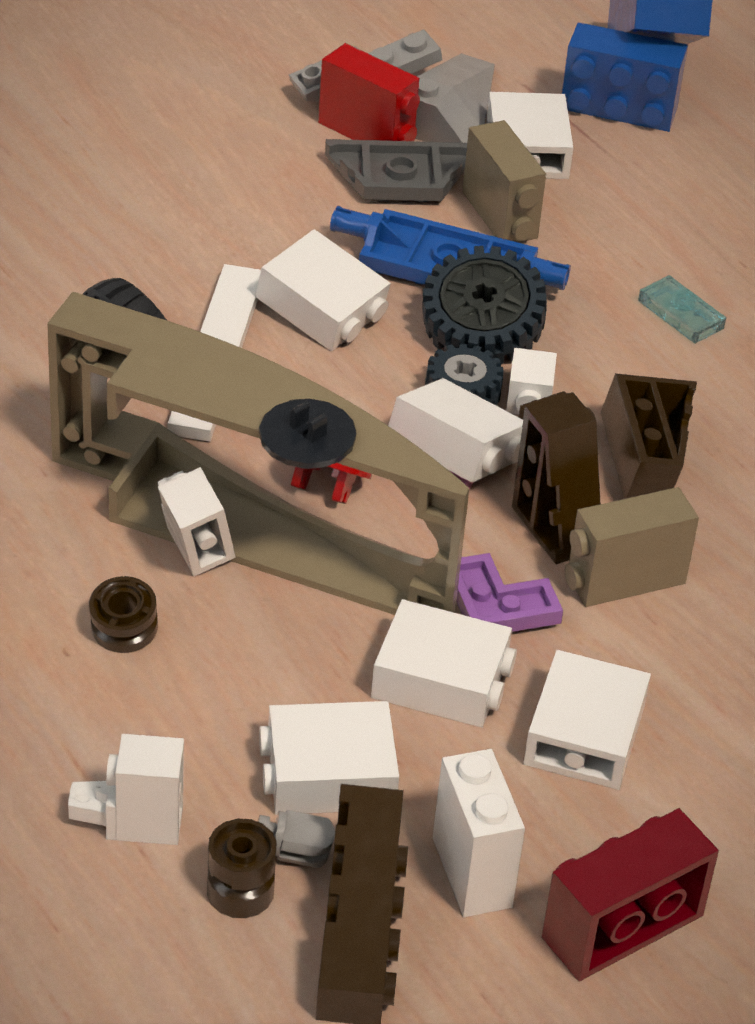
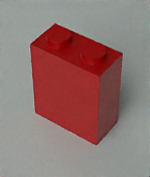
M344 43L322 58L318 123L352 140L415 141L417 136V128L415 127L416 114L420 103L418 95L420 78Z

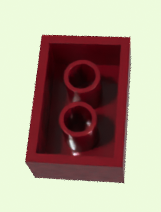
M680 808L662 817H651L640 828L620 838L612 837L602 843L598 849L579 859H568L553 871L541 938L580 982L702 917L719 850Z

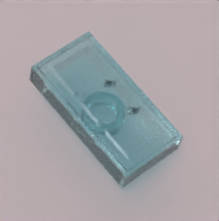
M670 275L640 289L638 301L695 344L725 328L726 317Z

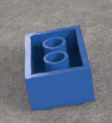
M578 22L568 45L562 94H565L567 110L670 132L678 108L688 44Z

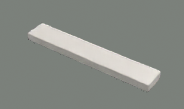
M224 264L200 332L242 348L258 301L255 295L261 270ZM174 411L171 412L167 423V429L179 437L207 442L211 441L216 424Z

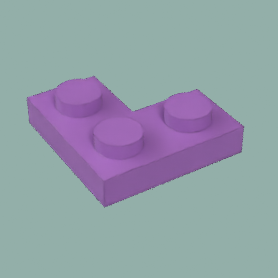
M490 553L461 558L456 602L462 615L511 627L512 632L561 624L563 609L549 578L504 585Z

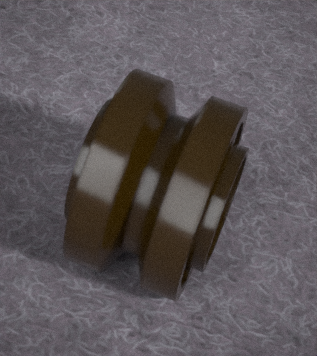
M120 576L102 582L92 592L89 599V612L92 634L98 644L113 652L129 653L144 648L154 639L158 630L157 603L155 593L147 583L138 578Z

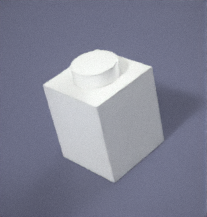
M514 348L507 412L519 415L520 405L552 395L557 353Z

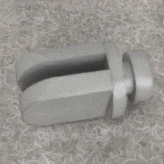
M286 810V812L278 811L276 821L273 823L270 822L269 816L259 815L258 822L268 827L273 832L277 841V860L320 868L327 862L335 839V828L330 819Z

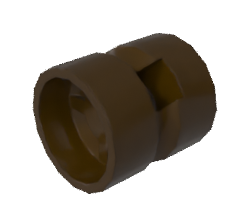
M233 819L219 825L209 837L207 896L211 905L221 914L232 918H249L259 915L266 910L274 899L277 841L273 832L263 823L252 819Z

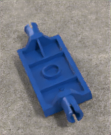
M337 206L331 217V231L364 238L365 245L359 254V261L378 274H386L410 280L417 284H425L427 276H432V268L437 263L443 266L444 257L451 254L457 260L458 250L467 248L471 255L474 254V246L483 245L484 253H490L491 246L501 247L502 256L506 254L508 249L517 252V261L524 256L530 261L531 268L536 267L538 269L540 280L543 279L545 285L564 290L569 279L571 265L537 258L538 247L385 209L383 214L372 212L369 215Z

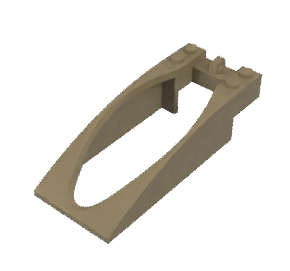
M72 292L49 320L47 329L52 461L113 481L109 486L110 522L175 543L167 528L161 507L162 500L158 489V481L180 471L188 473L201 467L225 511L236 557L229 561L393 615L396 614L402 599L455 613L470 488L421 448L368 412L308 378L253 352L191 328L76 292ZM133 398L260 438L259 427L262 419L274 406L295 399L310 398L329 402L343 409L354 421L357 433L353 450L342 461L337 463L393 480L415 507L416 517L423 519L437 540L439 551L433 558H421L308 513L218 462L159 422L122 410Z

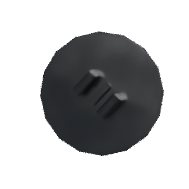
M310 398L289 400L274 406L264 415L259 427L262 447L272 458L286 465L304 469L323 468L342 461L353 450L357 435L354 421L343 409L329 402Z

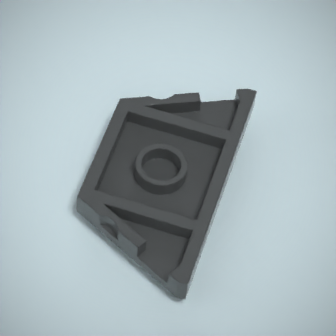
M326 139L325 156L363 199L377 201L414 200L416 202L442 201L465 170L467 143Z

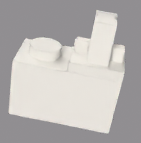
M201 467L188 473L180 471L158 481V489L162 500L161 507L167 528L194 577L236 558L224 508Z
M122 734L119 754H109L106 781L72 782L68 802L69 819L106 826V840L178 845L183 811L184 738Z

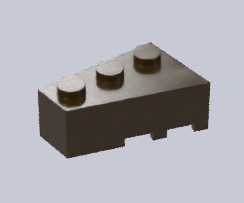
M574 392L525 406L512 500L514 511L557 565L570 560V533L575 528L577 509L601 504L597 422L592 410L585 407Z

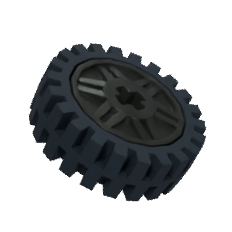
M483 245L474 246V254L471 255L467 248L460 249L457 253V260L451 254L443 258V266L437 263L432 268V276L428 275L426 278L422 301L426 333L429 339L433 338V345L437 349L444 347L445 351L446 346L452 344L455 348H459L460 344H467V348L471 349L474 346L481 347V352L484 353L489 350L493 353V359L499 358L501 365L504 363V355H507L512 362L514 348L531 350L533 342H538L541 332L544 330L547 311V295L544 280H540V272L536 267L531 268L530 261L524 256L517 261V252L508 249L506 254L502 256L501 247L491 246L490 253H484Z

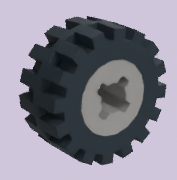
M452 344L446 346L445 352L438 349L435 351L434 356L429 358L425 385L444 378L497 406L501 397L504 370L501 367L499 358L493 359V353L489 350L483 353L479 346H474L471 349L467 348V344H460L459 348H455Z

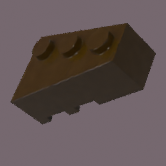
M615 373L600 413L624 499L675 487L684 465L689 435L688 425L692 415V400L696 391L697 381Z

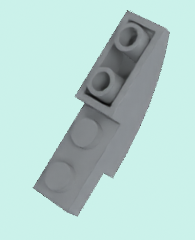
M424 29L368 53L410 74L443 60L441 48ZM322 61L289 74L290 81L306 101L320 103Z

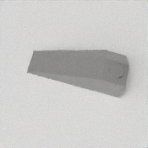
M461 53L417 76L420 78L418 90L420 103L416 114V139L424 142L467 143L469 127L485 124L495 64Z

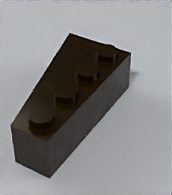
M341 784L338 822L335 831L315 1020L349 1024H381L383 1005L394 1006L397 973L386 972L387 961L398 962L401 929H393L390 926L391 918L402 919L405 887L394 885L395 876L406 877L408 846L398 845L404 790Z

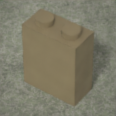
M505 120L469 127L462 192L495 237L518 243L537 239L546 180L545 171Z
M679 487L577 509L575 528L570 533V560L565 565V578L569 588L572 591L576 590L585 607L686 584L699 517Z

